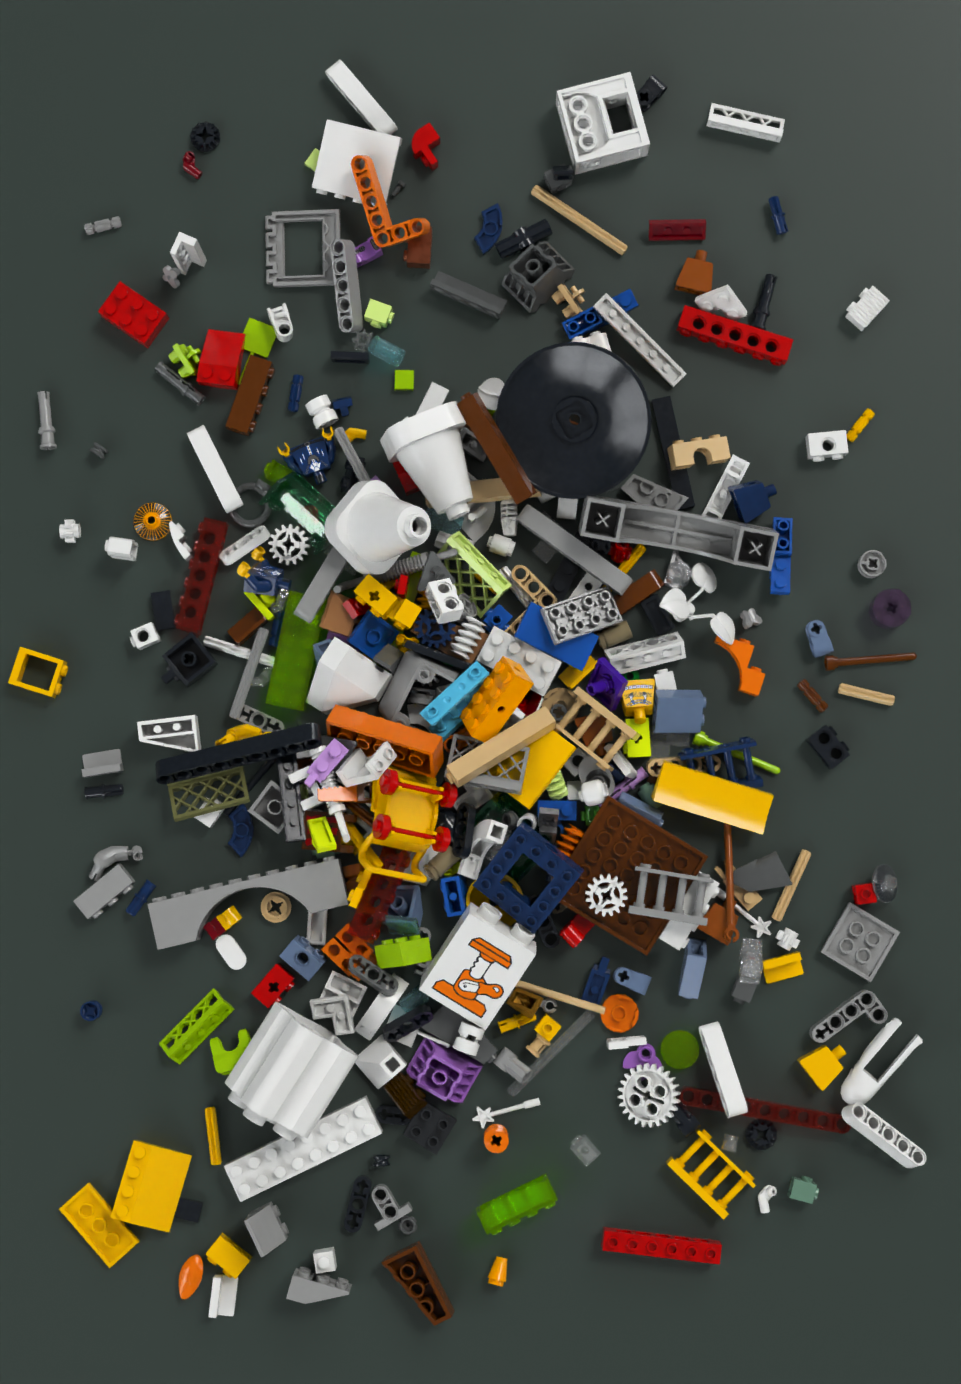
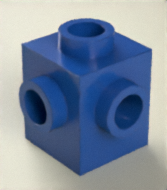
M498 604L494 609L490 608L483 615L485 617L483 622L486 625L484 628L489 633L494 626L505 631L510 626L508 623L513 619V616ZM494 619H499L500 622H499V623H494L493 620H494Z

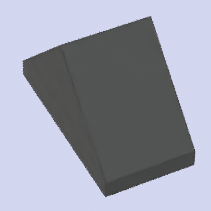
M388 643L374 656L373 661L383 669L394 674L404 652Z

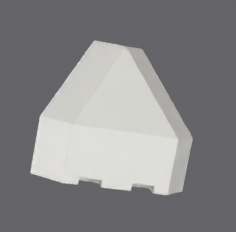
M334 637L318 662L306 702L325 715L331 713L335 704L354 708L378 702L388 688L393 675L357 652L351 646Z

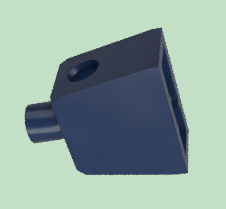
M758 480L728 487L738 518L743 523H748L771 507L768 498L777 494L773 484L764 487L763 483Z

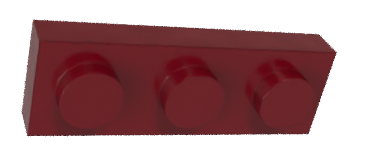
M706 219L649 220V241L705 240Z

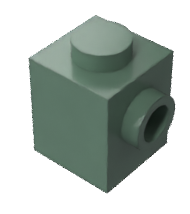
M803 1175L801 1178L792 1176L787 1196L791 1199L813 1204V1200H816L818 1197L819 1188H817L815 1182H812L813 1178Z

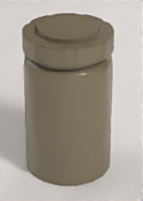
M626 620L605 628L601 632H596V635L599 636L597 641L602 650L633 638Z
M448 846L444 853L439 852L423 868L431 879L437 881L460 858L455 857L452 853V847Z

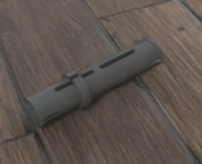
M162 361L157 364L154 371L181 391L184 397L187 396L198 406L203 403L206 396L196 390L191 382L185 381Z

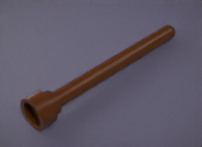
M913 652L838 658L833 655H827L824 657L825 670L831 671L838 668V666L915 660L917 655Z

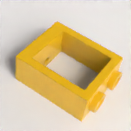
M20 647L8 683L56 698V695H59L62 690V684H60L62 677H65L68 672L67 662ZM30 655L57 663L49 691L21 682Z

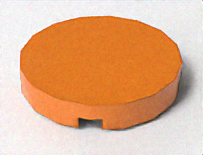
M614 994L604 1000L602 1006L606 1007V1010L600 1016L607 1029L623 1033L635 1026L639 1010L631 997L625 994Z

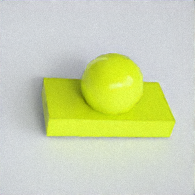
M244 592L268 621L271 622L276 618L268 609L274 605L276 595L258 594L256 596L254 593Z
M326 816L307 820V827L312 837V845L316 848L317 853L337 849V844Z

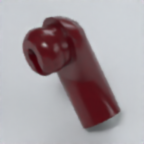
M187 151L183 156V169L198 180L203 172L195 167L194 153Z

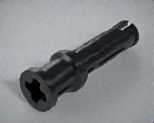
M773 274L765 275L759 303L753 310L754 318L752 324H750V326L766 330V320L770 316L769 305L778 278Z

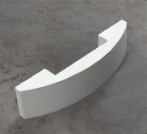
M732 455L702 515L722 519L732 499L728 487L740 483L750 464L749 462Z

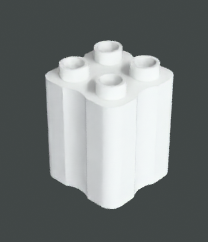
M275 1001L224 1082L232 1090L228 1099L244 1109L242 1114L247 1119L259 1126H263L266 1121L274 1124L273 1130L289 1141H293L297 1134L308 1138L359 1056L328 1029Z

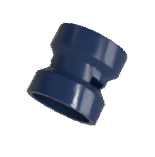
M95 1000L84 1003L80 1009L82 1018L87 1021L99 1018L103 1012L101 1003Z

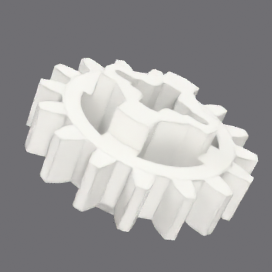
M289 524L288 528L282 525L281 531L276 528L277 534L270 535L273 541L268 542V544L273 546V548L269 549V552H275L273 558L277 559L279 557L280 564L286 561V565L289 566L290 561H292L294 565H297V559L304 561L302 555H308L305 549L310 548V545L306 544L310 539L309 537H303L306 532L304 530L299 532V526L293 529L292 524ZM286 533V536L282 540H278L281 535ZM294 533L300 537L301 542L294 539ZM291 539V542L294 544V546H291L288 551V548L285 546V543L287 544ZM277 548H282L285 556H282ZM296 550H300V552L293 557V553Z
M609 873L607 878L600 874L599 880L593 877L594 884H587L590 890H585V894L590 895V897L586 898V902H591L589 905L590 909L596 908L595 914L601 911L603 917H605L606 912L613 916L614 910L618 913L620 912L619 906L625 907L622 900H627L628 898L626 895H623V893L627 892V888H621L624 882L620 881L618 883L617 876L611 879ZM608 882L606 886H599L601 883ZM615 887L619 890V898L614 895ZM610 889L609 893L611 897H606L603 900L602 892L606 893ZM593 892L599 897L597 903L594 901ZM610 903L614 904V905L611 906V907L605 908V905H606V904H610Z

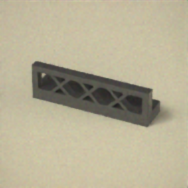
M440 271L437 272L435 279H432L430 283L431 290L499 320L507 304V300Z

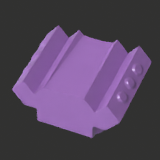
M424 1037L406 1069L407 1073L417 1081L416 1085L445 1102L448 1098L453 1102L462 1103L483 1065L476 1059L470 1058L469 1055L452 1048L453 1046L451 1045L448 1048Z

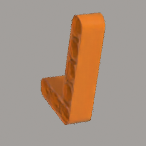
M366 155L353 157L351 168L375 244L378 247H391L427 234L430 230V223L425 218H413L392 225L372 159ZM361 159H363L365 162V166L363 169H361L359 165ZM367 178H369L371 182L368 188L365 185V180ZM373 196L376 199L375 206L371 204V198ZM378 215H380L382 218V223L380 225L377 223L376 220ZM418 222L422 224L420 232L416 228ZM401 228L405 231L403 238L399 234ZM384 233L388 237L386 243H384L382 240V236Z

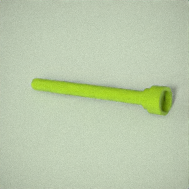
M703 731L696 733L692 744L699 747L700 745L710 747L722 744L708 738ZM738 750L731 751L733 757L744 761L743 752ZM752 756L754 766L774 774L780 773L779 767Z

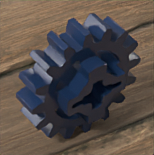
M425 609L424 616L422 614L418 615L421 620L415 621V624L419 625V627L415 628L414 631L420 632L416 636L417 639L423 638L421 644L424 645L427 642L429 648L435 645L436 649H439V644L446 647L445 641L452 642L450 635L456 634V632L452 631L456 624L447 622L448 632L443 629V624H440L438 626L440 631L435 630L431 633V625H437L438 622L436 619L431 620L428 618L434 615L432 609L431 612ZM423 623L427 626L428 629L425 635L422 631ZM440 636L442 638L436 641L431 640L433 637Z

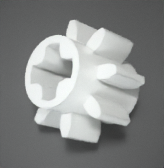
M74 519L64 520L65 524H60L59 526L60 538H65L67 543H76V538H81L80 524H75Z
M787 927L784 932L779 930L775 937L779 940L777 945L788 951L792 947L796 949L800 943V940L796 939L799 934Z

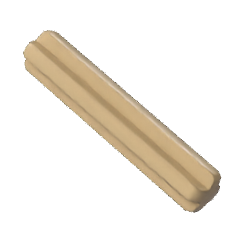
M843 683L838 687L839 694L888 706H892L895 701V696Z

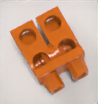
M349 922L321 949L348 976L351 975L358 981L361 979L348 970V962L353 955H361L373 964H377L376 955L373 953L374 950L355 931ZM339 940H340L348 949H346V948L339 942ZM358 961L357 963H354L353 967L356 968L360 966L361 963Z

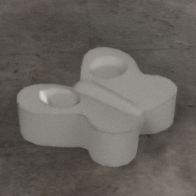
M169 265L163 268V280L168 281L173 288H177L180 286V282L177 279V276L181 273L178 268H171Z
M750 608L748 611L743 610L740 613V617L743 619L742 625L745 629L750 628L752 624L758 626L763 622L762 618L756 614L754 608Z

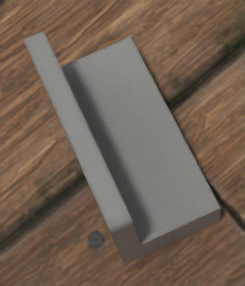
M120 749L82 755L84 769L81 770L82 776L85 778L124 771Z

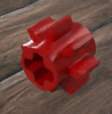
M611 542L608 555H611L610 558L614 562L622 563L624 559H630L632 547H629V543Z

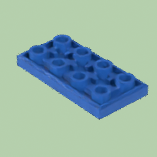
M530 602L513 637L583 671L599 636L589 633L554 645L540 612V609L543 607Z

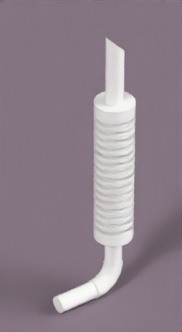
M326 745L310 750L312 760L315 761L326 748ZM334 771L325 781L320 783L321 789H327L328 787L333 789L334 786L339 787L336 786L338 782H336V776L333 775ZM326 802L329 814L336 817L343 841L345 843L349 842L350 836L342 812L346 811L344 802Z

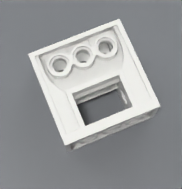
M631 72L557 91L556 107L575 175L648 156L650 141ZM626 105L632 129L613 134L607 109Z

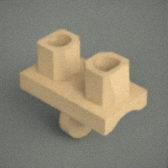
M562 283L557 286L559 290L552 295V298L557 305L565 300L569 303L562 310L565 317L570 319L583 312L576 300L580 304L585 302L582 297L585 290L583 288L577 290L574 285L570 288L573 292L571 294Z

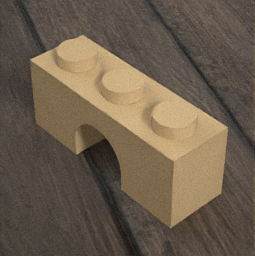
M720 434L709 436V439L702 440V437L692 438L690 442L677 440L672 442L673 444L667 448L671 471L693 466L695 464L694 452L703 453L706 457L707 465L725 463L731 459L727 436L720 437Z

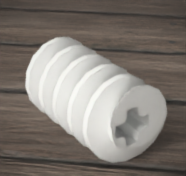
M466 616L465 619L469 623H462V627L465 630H458L461 637L455 636L454 639L457 643H451L450 646L454 649L451 650L452 652L464 659L470 660L467 652L474 653L471 646H478L474 640H481L478 633H485L482 626L486 625L471 616Z

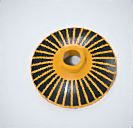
M147 503L141 506L134 516L135 530L146 540L155 541L162 539L170 531L171 514L161 504ZM151 517L155 518V522L153 524H150L148 522L149 518Z

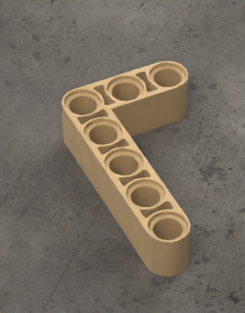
M517 565L512 569V578L534 600L533 603L546 607L543 604V599L546 596L552 597V604L557 603L556 596L527 567ZM519 569L526 571V576L523 579L517 578L516 574ZM534 582L539 584V590L536 593L530 591V585ZM525 611L505 630V632L514 636L516 632V626L521 622Z

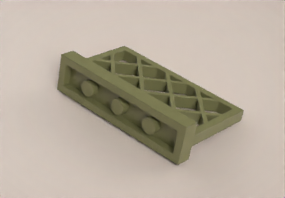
M244 766L167 784L175 822L250 802ZM240 775L241 778L237 784L230 781L233 776ZM214 781H222L218 789L211 786ZM227 784L234 787L229 795L222 792ZM195 786H204L199 794L192 791ZM208 789L215 792L210 800L203 797ZM237 790L244 792L245 797L236 799L233 796ZM185 791L181 799L174 796V792ZM189 794L196 797L191 805L184 802ZM219 795L226 798L223 803L217 804L214 802ZM200 800L207 803L204 808L198 809L195 807ZM181 805L188 807L185 813L178 815L177 811Z

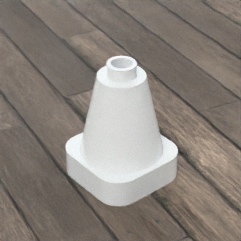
M457 401L445 403L404 419L389 427L380 439L388 461L390 463L399 461L437 514L446 513L449 521L469 513L470 509L467 503L473 499L460 431L466 425V421L457 406Z
M369 480L357 482L351 487L328 515L324 529L328 541L357 572L361 574H383L392 567L402 553L423 544L427 540L431 531V522L428 514L422 508L400 500L384 482Z

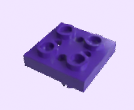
M602 657L598 659L586 690L590 696L595 695L609 711L616 710L628 681Z

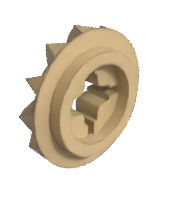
M271 892L261 902V913L270 922H282L290 915L292 905L285 894ZM271 900L276 904L283 902L279 907L282 914L277 911L269 912L273 907Z

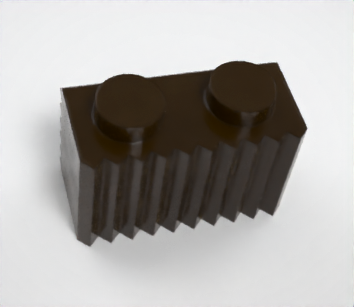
M399 1072L383 1088L404 1116L411 1119L428 1104L424 1099L426 1095L420 1088H415L413 1085L415 1081L409 1074L404 1075L402 1072Z

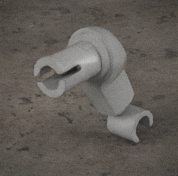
M136 845L129 850V846H110L99 851L93 858L94 865L89 873V878L93 879L96 873L94 881H98L101 879L105 868L111 866L114 862L128 860L130 855L136 861L142 860V848Z

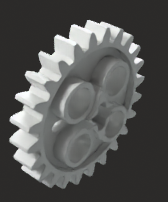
M645 1063L644 1068L641 1064L637 1065V1070L631 1068V1074H624L627 1080L620 1081L624 1087L618 1088L619 1091L623 1092V1095L618 1096L619 1099H623L619 1106L626 1107L623 1114L629 1112L628 1119L635 1118L634 1124H639L641 1121L642 1127L649 1124V1127L652 1128L655 1123L657 1126H660L662 1121L664 1123L668 1122L667 1116L670 1118L674 1117L672 1111L678 1110L674 1104L681 1102L679 1099H676V1096L680 1095L681 1092L675 1091L679 1084L673 1085L672 1082L675 1080V1077H668L670 1071L663 1073V1066L657 1069L656 1064H652L651 1068L649 1063ZM643 1077L648 1080L647 1087H644L641 1083ZM659 1086H662L665 1089L664 1096H661L659 1094ZM650 1091V1096L653 1098L648 1099L649 1095L646 1092ZM634 1095L639 1096V1105L634 1102ZM657 1099H661L662 1101H664V1104H662ZM651 1104L656 1105V1114L651 1111Z

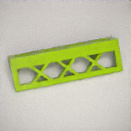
M213 988L159 1044L168 1057L180 1065L235 1009ZM216 997L218 1000L212 1006H209L210 1001ZM202 1011V1016L195 1020L196 1015ZM189 1025L188 1030L182 1034V1029ZM172 1039H175L174 1044L168 1048L167 1044Z

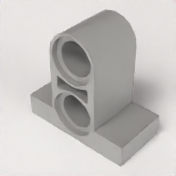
M377 1184L374 1187L372 1199L382 1215L374 1223L378 1231L412 1211L413 1208L409 1201L401 1206L398 1205L387 1185ZM378 1189H382L386 1192V1196L378 1198L375 1192ZM392 1206L395 1208L396 1213L388 1215L385 1209Z

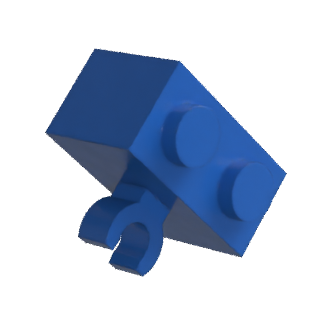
M537 801V820L540 807L559 809L557 826L560 828V834L564 832L561 820L576 821L577 801Z

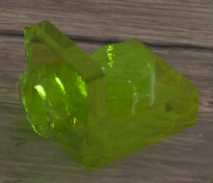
M272 459L271 463L268 462L264 468L266 479L286 489L295 473Z

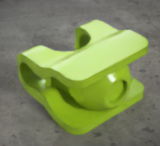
M247 1029L239 1030V1044L232 1051H226L218 1037L210 1039L215 1070L222 1075H229L251 1041Z

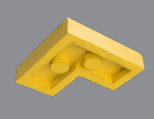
M366 869L364 872H359L356 882L359 884L355 890L351 889L347 898L350 901L349 906L358 908L372 873L367 872Z

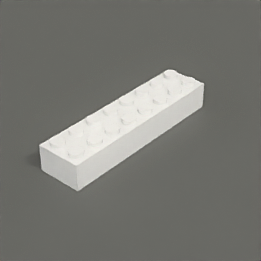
M366 1095L321 1117L308 1138L297 1134L293 1141H289L281 1136L226 1163L224 1168L240 1202L382 1134L383 1129L376 1119L375 1112Z

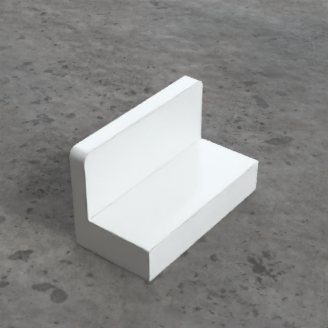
M222 1274L214 1275L208 1317L216 1318L218 1315H234L238 1277L235 1279L234 1277L229 1278Z

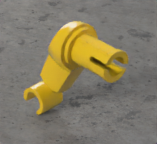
M243 724L228 729L226 735L215 742V746L271 732L262 733L260 728Z

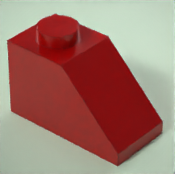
M399 461L392 462L406 496L420 491Z

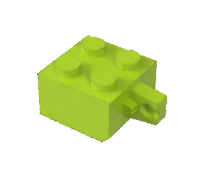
M420 935L409 936L408 940V937L404 936L394 939L395 942H393V939L382 940L381 945L374 946L377 966L381 969L432 961L429 937L421 938Z

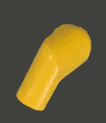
M351 427L345 433L350 442H352L355 438L366 439L367 430Z

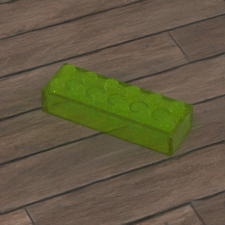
M289 590L265 703L305 712L306 699L316 663L313 645L319 643L323 628L319 626L327 605V598L310 624L293 614L304 593Z

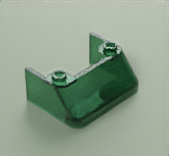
M291 472L277 480L258 504L262 506L268 502V506L274 511L285 510L311 534V544L316 548L313 553L317 555L330 544L325 535L324 528L325 521L335 506L295 472Z

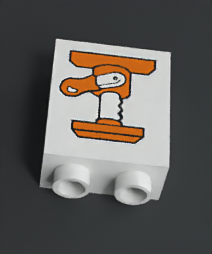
M470 902L421 976L419 990L486 1030L536 956V942L533 941L535 934L531 933L520 923H515L512 928L500 920L502 913L491 904L483 902L478 907Z

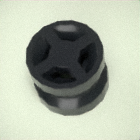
M592 538L589 546L599 555H605L610 551L611 543L610 541Z

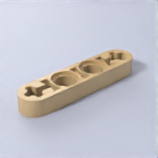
M712 754L713 760L716 761V764H714L716 772L721 767V760ZM678 756L652 758L646 763V771L658 777L661 768H657L656 772L650 769L651 766H654L655 762L658 766H662L664 760L668 762L677 761L679 765L687 767L686 760L681 761ZM705 757L693 758L698 762L695 770L707 773L706 765H703L704 769H702V761L705 762Z

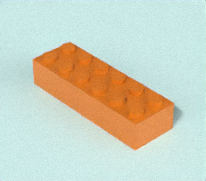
M335 704L326 719L327 736L357 741L355 749L361 748L367 757L372 756L383 742L388 741L397 754L395 760L390 764L392 766L435 778L444 762L442 736L425 732L418 728H412Z

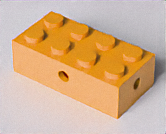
M502 656L500 661L495 664L490 675L485 678L482 686L473 695L469 704L462 710L459 717L471 737L485 743L496 736L534 685L521 664Z

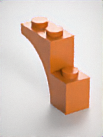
M716 635L714 643L726 649L738 666L740 674L738 691L755 697L759 696L765 673H762V669L751 666V668H747L754 646L750 645L751 641L742 638L739 641L734 639L733 644L729 645Z

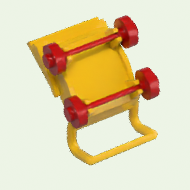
M389 766L378 780L372 781V803L370 810L375 812L372 832L366 837L358 853V860L366 871L425 883L427 877L419 870V862L430 845H432L434 851L444 853L450 845V829L439 826L435 830L438 819L439 804L441 807L452 808L458 797L457 786L454 783L445 782L442 787H437L436 778L394 766ZM371 844L416 852L411 862V872L413 875L373 867L366 859L367 850Z

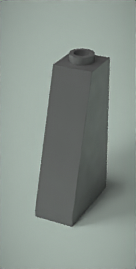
M442 1005L433 1014L432 1021L423 1025L422 1028L453 1046L456 1037L460 1036L458 1030L461 1022L474 1023ZM468 1034V1037H467V1038H468V1039H471V1038H472V1035H469V1034ZM483 1035L482 1040L478 1041L480 1046L477 1055L469 1056L482 1064L486 1062L490 1064L498 1056L496 1054L498 1049Z

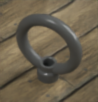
M259 478L256 483H245L238 486L236 490L239 496L248 490H255L261 494L265 500V509L261 516L254 520L243 519L235 509L229 512L232 519L240 526L248 528L263 524L271 515L273 508L272 497L269 493L271 486Z

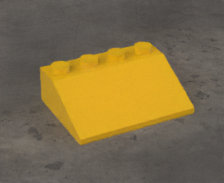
M553 730L526 746L530 748L522 794L507 793L529 810L576 750L574 745ZM518 751L511 756L518 763L524 759L525 752ZM510 757L500 762L505 771L515 765ZM498 764L488 770L492 776H498L503 773ZM516 767L507 774L511 779L519 781L521 773Z
M133 1140L110 1218L170 1232L192 1155L147 1142Z

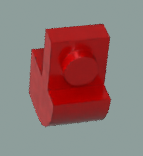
M430 122L418 129L412 138V152L415 160L421 157L425 167L429 166L433 171L438 167V160L431 152V149L440 144V137Z

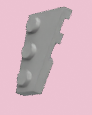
M635 474L621 487L636 503L679 510L689 499L684 495Z

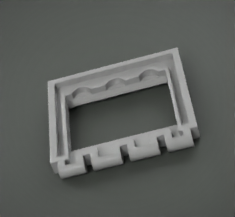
M340 209L272 212L271 216H265V230L272 231L265 233L266 249H272V251H266V267L273 268L266 270V284H273L274 288L334 286L330 245L334 239H341ZM322 221L323 275L285 276L284 223Z

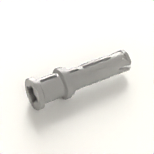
M40 391L37 393L41 425L38 430L41 436V445L39 447L41 450H53L57 448V445L54 441L56 430L52 426L50 392Z

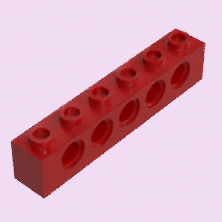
M687 305L683 308L676 330L682 336H694L704 343L710 341L716 343L717 347L724 349L729 347L739 354L748 353L758 360H763L764 358L777 366L785 365L794 340ZM700 322L703 328L696 329L693 323ZM717 327L720 329L721 334L715 335L711 329ZM735 333L739 336V340L734 341L729 335ZM754 339L757 345L750 346L747 340ZM766 345H773L775 351H767Z
M603 1227L601 1247L602 1251L720 1265L722 1244L718 1240Z

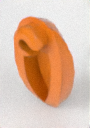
M198 1254L189 1257L181 1268L178 1287L182 1299L189 1298L202 1280L204 1266L202 1258Z

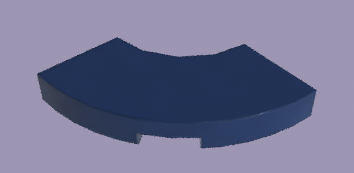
M498 203L481 212L484 220L483 227L480 233L474 237V240L483 255L495 246L501 235L503 219Z
M241 804L229 815L234 831L228 844L240 857L249 849L254 832L253 820L245 804Z

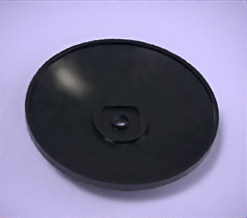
M585 342L554 344L533 353L523 360L506 380L496 409V425L533 487L543 493L560 498L580 499L587 496L593 497L620 484L640 462L647 448L651 433L650 402L643 383L636 372L615 353L603 347ZM572 414H577L580 417L579 424H571L569 419Z

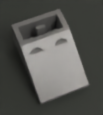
M300 1267V1269L296 1268L293 1273L286 1299L308 1304L349 1295L352 1284L348 1283L349 1280L338 1277L333 1279L327 1273L316 1274L312 1273L309 1268Z

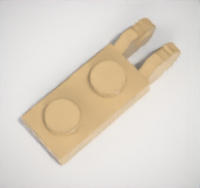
M717 866L716 868H714V870L722 878V882L726 885L725 874L723 870ZM734 884V896L747 911L762 900L756 891L749 892Z

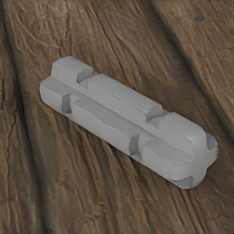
M116 216L112 217L111 220L108 218L95 221L94 224L87 223L84 225L86 234L90 235L95 234V231L99 233L111 230L112 227L119 228L122 226L120 217Z

